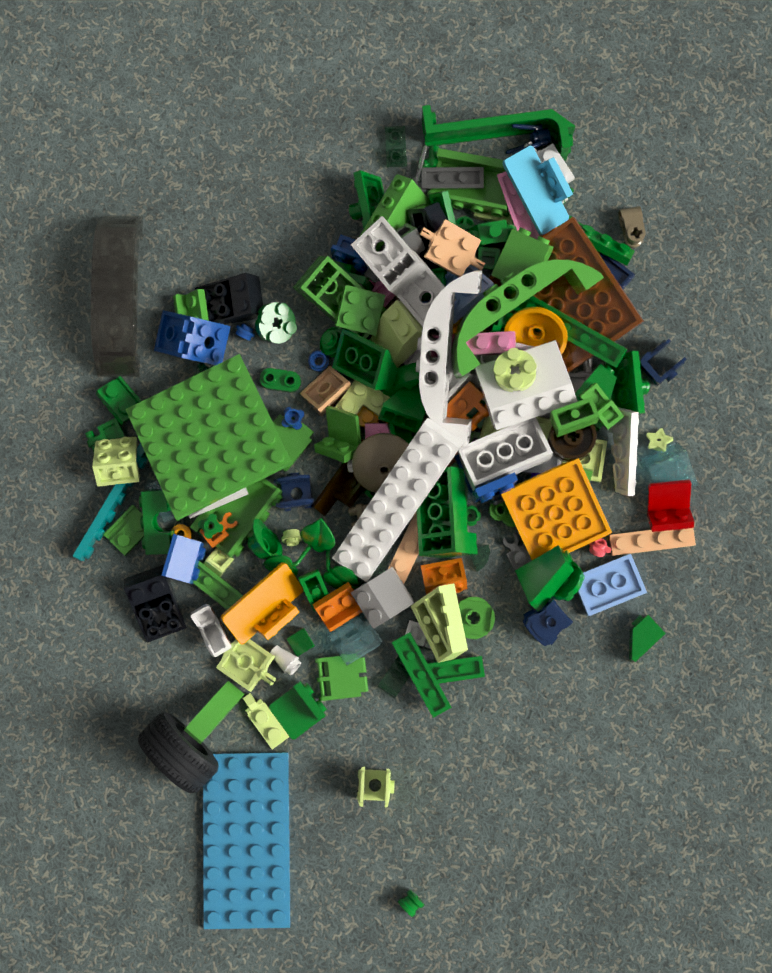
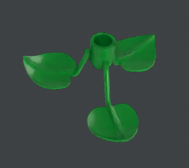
M322 518L301 530L300 536L308 546L297 561L292 563L288 556L275 555L267 558L263 563L265 568L271 572L280 563L284 562L296 577L298 574L296 566L299 565L311 547L317 552H324L326 550V569L328 572L324 573V580L336 589L349 582L352 589L361 586L358 577L349 568L343 566L331 568L330 549L335 546V538Z

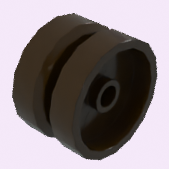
M590 425L557 437L552 426L547 441L554 457L567 462L579 458L581 461L588 456L595 446L597 434L595 426ZM568 436H573L575 438V441L572 442L571 438H568Z

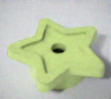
M662 428L656 433L646 434L650 440L648 448L656 451L662 450L665 452L667 444L673 441V437L665 435Z

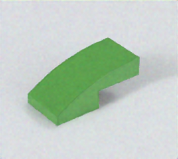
M593 383L579 395L581 400L592 397L600 416L598 421L607 430L624 417L615 403L606 396L597 383Z

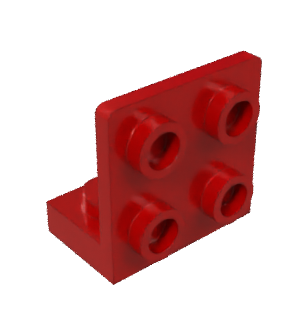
M690 480L650 483L648 485L647 517L652 532L694 528V519L690 510Z

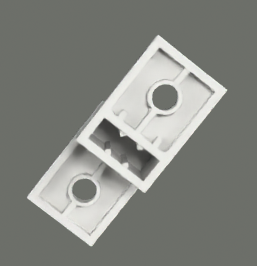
M381 216L351 246L385 287L400 299L423 327L428 309L445 286L420 256L410 249L389 222ZM380 241H384V250L381 252H377V243ZM425 293L431 294V300L428 303H422L421 300Z

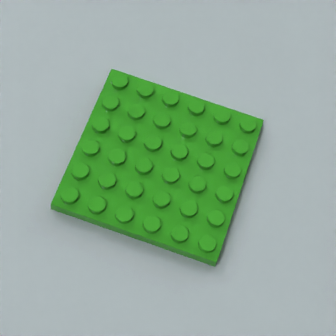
M240 354L126 409L177 521L293 464Z

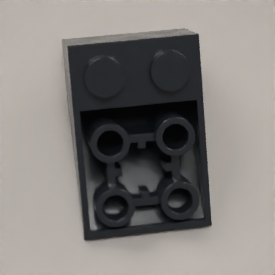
M242 273L195 288V290L204 289L208 319L211 322L230 324L254 320L258 318V311L263 306L260 278L249 273Z
M164 565L124 579V591L147 643L187 628L171 581L168 577L161 576Z

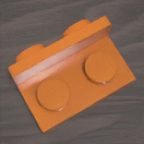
M462 558L420 565L426 595L438 586L448 584L455 585L456 593L467 590V579Z
M349 582L312 604L329 632L339 628L350 619L362 613L361 608L351 594L354 590Z

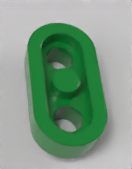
M268 368L260 375L262 386L268 390L294 393L301 386L300 376L293 371ZM269 375L274 376V379L271 382H268L266 380L267 376ZM289 378L294 379V383L291 385L287 384Z

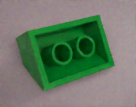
M342 328L332 368L373 390H392L397 368L389 350Z

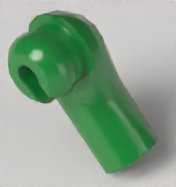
M430 146L429 157L418 162V168L421 172L422 168H435L437 166L439 146Z

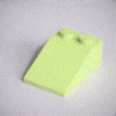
M396 300L382 314L376 336L372 335L370 341L388 349L396 368H398L417 350L418 338L422 336L423 327L401 301Z

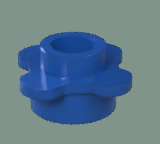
M290 407L284 410L285 417L282 420V426L285 428L288 426L294 427L295 430L301 429V420L304 417V412L291 409Z

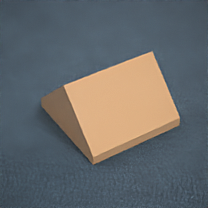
M329 366L300 395L322 417L326 413V407H333L344 396L351 383Z

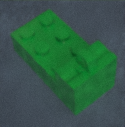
M451 466L446 467L417 509L419 556L449 558L478 554L477 534L468 532L464 469Z

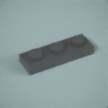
M484 167L422 168V190L484 189Z

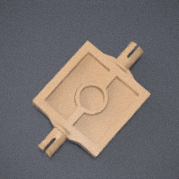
M446 219L443 220L440 228L435 233L425 227L422 228L419 235L430 240L429 248L424 258L457 277H461L470 264L479 270L483 269L485 262L475 258L476 250L481 242L480 239Z

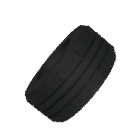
M160 713L139 734L138 743L149 760L171 782L188 793L198 792L217 773L218 761L203 742L199 744L184 731L187 726L169 713Z

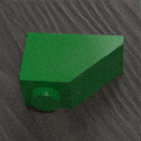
M639 615L631 623L633 627L630 629L629 660L632 663L636 662L666 634L649 615L644 617Z

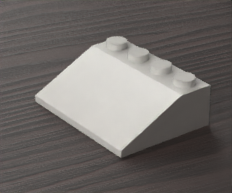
M556 340L523 350L533 357L537 365L536 379L524 391L508 392L497 384L493 371L496 360L475 367L489 416L496 430L550 413L555 409L577 402L572 382ZM511 367V374H519V367Z

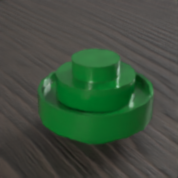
M331 327L324 332L320 340V350L322 353L329 357H335L342 331L341 328Z

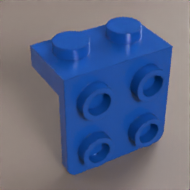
M340 235L337 245L331 246L332 259H334V262L338 261L353 265L358 272L365 273L369 266L351 246L355 239Z

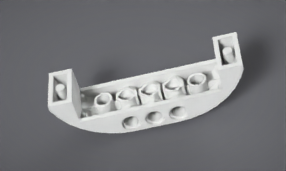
M482 270L462 275L441 290L427 311L422 336L418 338L417 350L421 351V356L416 362V372H419V389L425 411L432 421L463 441L461 446H467L471 440L472 419L447 417L455 292L480 293ZM432 328L438 330L439 338L432 336ZM430 350L437 352V360L431 358ZM429 372H433L436 375V381L429 378Z

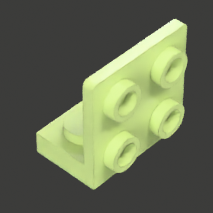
M137 437L103 439L95 442L92 467L97 487L140 482L136 462Z

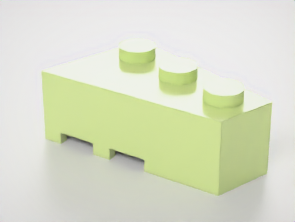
M454 584L438 586L411 605L438 663L455 659L468 650Z

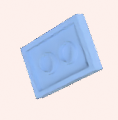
M631 554L584 572L585 579L578 591L587 616L647 593Z

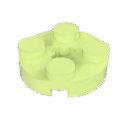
M510 348L508 351L503 352L495 361L493 369L495 380L502 389L508 392L524 391L534 383L537 365L529 353L517 348ZM511 367H519L520 373L512 375Z

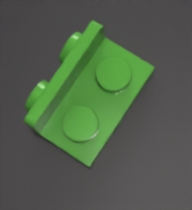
M196 289L186 295L176 294L173 296L175 313L209 321L204 289Z

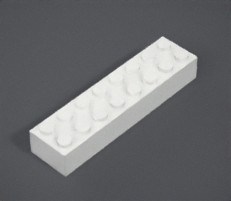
M427 418L332 559L342 566L349 568L355 575L367 582L460 449L463 441Z

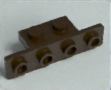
M347 462L341 464L312 505L313 508L326 516L337 500L351 508L365 489L357 481L354 473L348 471Z

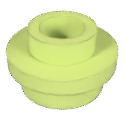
M297 529L284 531L281 538L282 542L287 546H296L302 541L300 531Z

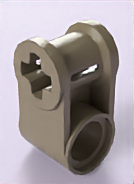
M641 207L619 209V223L622 228L625 244L630 248H637L641 245L646 235Z

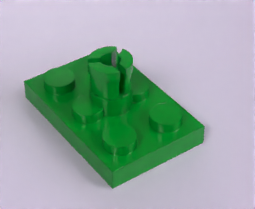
M359 170L353 173L355 179L354 187L357 190L359 200L357 203L350 204L348 210L353 220L363 217L362 225L365 228L385 193L381 177Z
M630 351L625 353L617 368L606 362V365L615 372L614 376L617 377L610 400L617 407L639 412L638 415L645 413L643 395L649 392L650 384L646 378H641L639 351Z

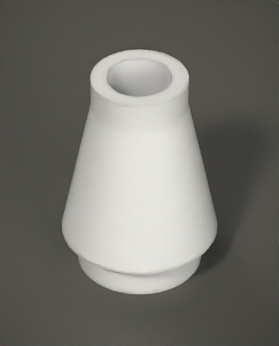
M278 645L270 652L275 656L274 660L285 674H294L301 665V662L298 660L299 657Z

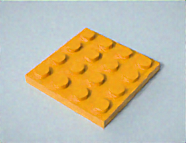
M579 458L562 463L515 485L510 491L501 494L531 560L541 556L557 545L563 551L568 550L570 553L612 533Z

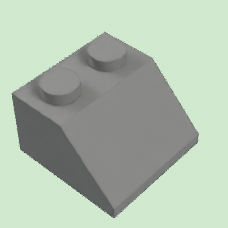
M393 567L351 592L373 629L415 603Z

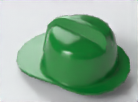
M254 519L252 525L254 534L248 539L249 549L260 559L282 555V545L276 534L268 529L261 520Z

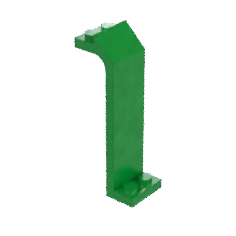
M422 106L421 121L425 147L531 134L534 130L512 128V124H542V128L549 129L550 135L555 140L556 149L564 161H566L568 154L571 153L573 133L576 126L553 109L436 124V114L431 112V106Z

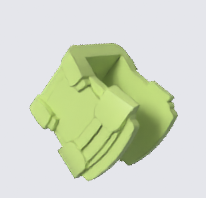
M362 767L358 770L359 787L357 799L361 807H363V800L385 801V807H388L390 793L394 794L395 783L394 780H390V769L367 770L365 767ZM372 779H378L381 782L380 790L372 791L369 788V782Z

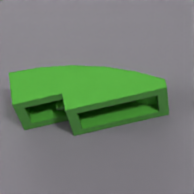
M228 681L195 716L184 731L201 744L239 703L244 693Z

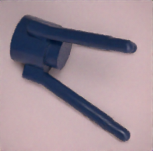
M512 124V128L534 130L530 134L532 144L528 146L537 148L551 142L550 131L548 128H542V124ZM528 146L514 147L507 150L506 154L512 153L514 155Z

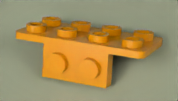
M282 562L221 615V620L240 644H245L257 632L269 640L299 613L298 609L291 602L303 592V587L288 565Z

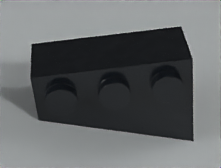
M439 202L422 204L408 210L410 223L413 227L417 228L419 234L423 227L435 233L440 228L443 220H447ZM420 235L426 248L419 254L420 258L430 269L441 268L424 258L429 248L430 240Z

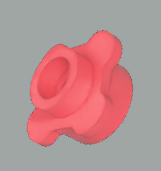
M602 538L589 544V551L594 556L603 557L605 553L611 552V548L607 546L606 540Z

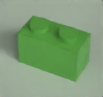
M592 397L555 409L550 414V420L557 437L596 424L600 417Z

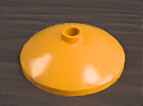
M528 307L517 311L509 318L504 332L515 331L517 343L530 346H538L556 340L561 355L567 345L568 335L565 324L555 313L545 308ZM535 328H538V329H540L541 331H540V332H536L534 329H535Z

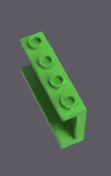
M438 149L437 167H484V189H431L427 193L429 200V194L448 191L451 205L454 209L462 210L467 208L479 214L488 212L495 217L509 216V209L497 178L498 174L506 172L502 164L504 160Z
M397 174L361 235L381 216L389 222L394 230H397L406 223L411 225L408 210L422 204H430L431 202L413 179ZM380 241L377 243V252H379V250L383 246L384 241Z
M265 478L247 486L248 495L200 514L190 528L203 536L199 532L201 528L198 527L200 520H205L210 514L217 515V520L221 522L223 516L230 512L232 516L228 518L227 522L233 524L235 521H238L239 524L233 529L228 528L226 531L229 536L216 545V547L231 558L234 556L238 557L245 548L243 546L244 542L254 534L253 520L259 519L264 523L270 515L268 511L272 505L276 507V503H279L283 498L281 496L282 490Z

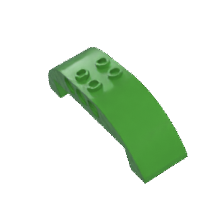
M550 260L530 266L517 275L515 272H512L500 281L502 284L500 287L495 284L483 292L484 298L473 305L463 316L453 338L451 361L453 374L456 379L463 377L480 365L466 344L475 335L563 274L576 294L584 292L604 278L603 275L594 268L580 262ZM521 279L526 281L527 287L522 284ZM504 291L509 293V299L504 296ZM486 303L492 306V312L486 308Z

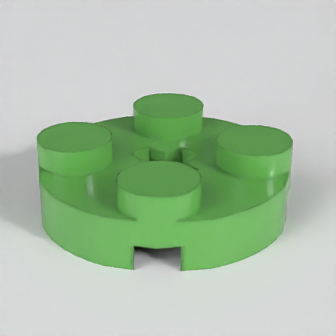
M468 597L459 603L465 638L479 639L487 635L495 623V614L488 602L479 597ZM472 612H476V616L480 617V620L476 621L475 624H471V620L468 619V615H472Z

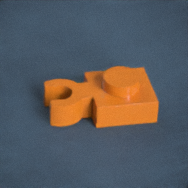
M230 512L226 513L222 521L219 522V524L223 525V531L213 535L211 539H207L204 536L203 529L199 531L212 548L229 536L226 531L228 528L233 529L238 526V521H235L233 524L227 522L228 518L232 516Z

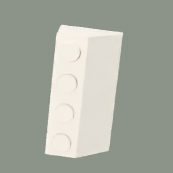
M536 417L501 429L468 443L467 446H461L458 450L464 473L473 491L478 487L514 472L518 474L551 460L553 454Z

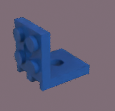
M163 310L154 351L218 365L223 362L231 326ZM207 337H209L210 343L207 347H205L204 341Z
M459 454L455 455L454 459L458 468L463 469ZM514 472L478 487L473 491L464 473L465 483L474 503L478 500L481 503L492 499L497 492L501 495L510 491L518 481Z

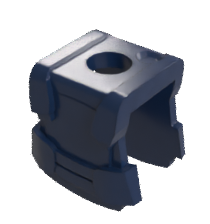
M670 339L667 341L663 340L656 346L654 351L647 352L640 361V368L655 385H660L665 380L671 381L678 375L676 370L687 360L684 357L661 377L648 362L671 343Z
M289 473L285 477L274 479L273 483L281 484L283 502L276 503V507L284 509V511H291L293 508L305 507V509L313 508L314 498L312 499L310 475ZM294 488H300L303 492L302 497L298 500L293 499L291 496Z
M553 598L548 601L542 610L532 609L523 614V623L526 629L544 646L550 644L552 646L562 629L567 628L573 623L571 618L561 610Z

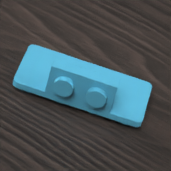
M528 146L503 161L502 164L539 235L548 233L569 219L562 200L570 197L573 193L554 157L541 163L534 147Z

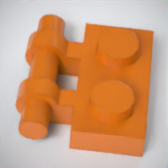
M469 381L448 403L447 417L472 419L471 430L474 431L478 427L477 424L484 417L487 418L489 416L486 404L483 405L480 402L484 397L483 393ZM475 407L478 412L472 418H469L467 414Z

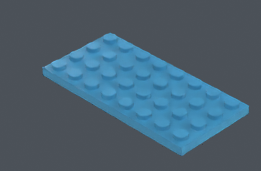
M289 752L213 754L219 764L218 771L203 786L204 929L290 928Z

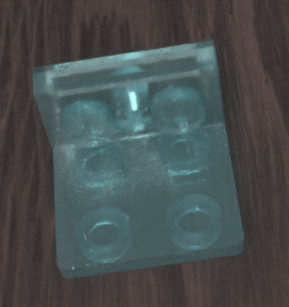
M677 442L666 446L665 452L662 450L656 451L640 459L641 466L650 474L653 483L690 480L691 488L698 485L687 451Z

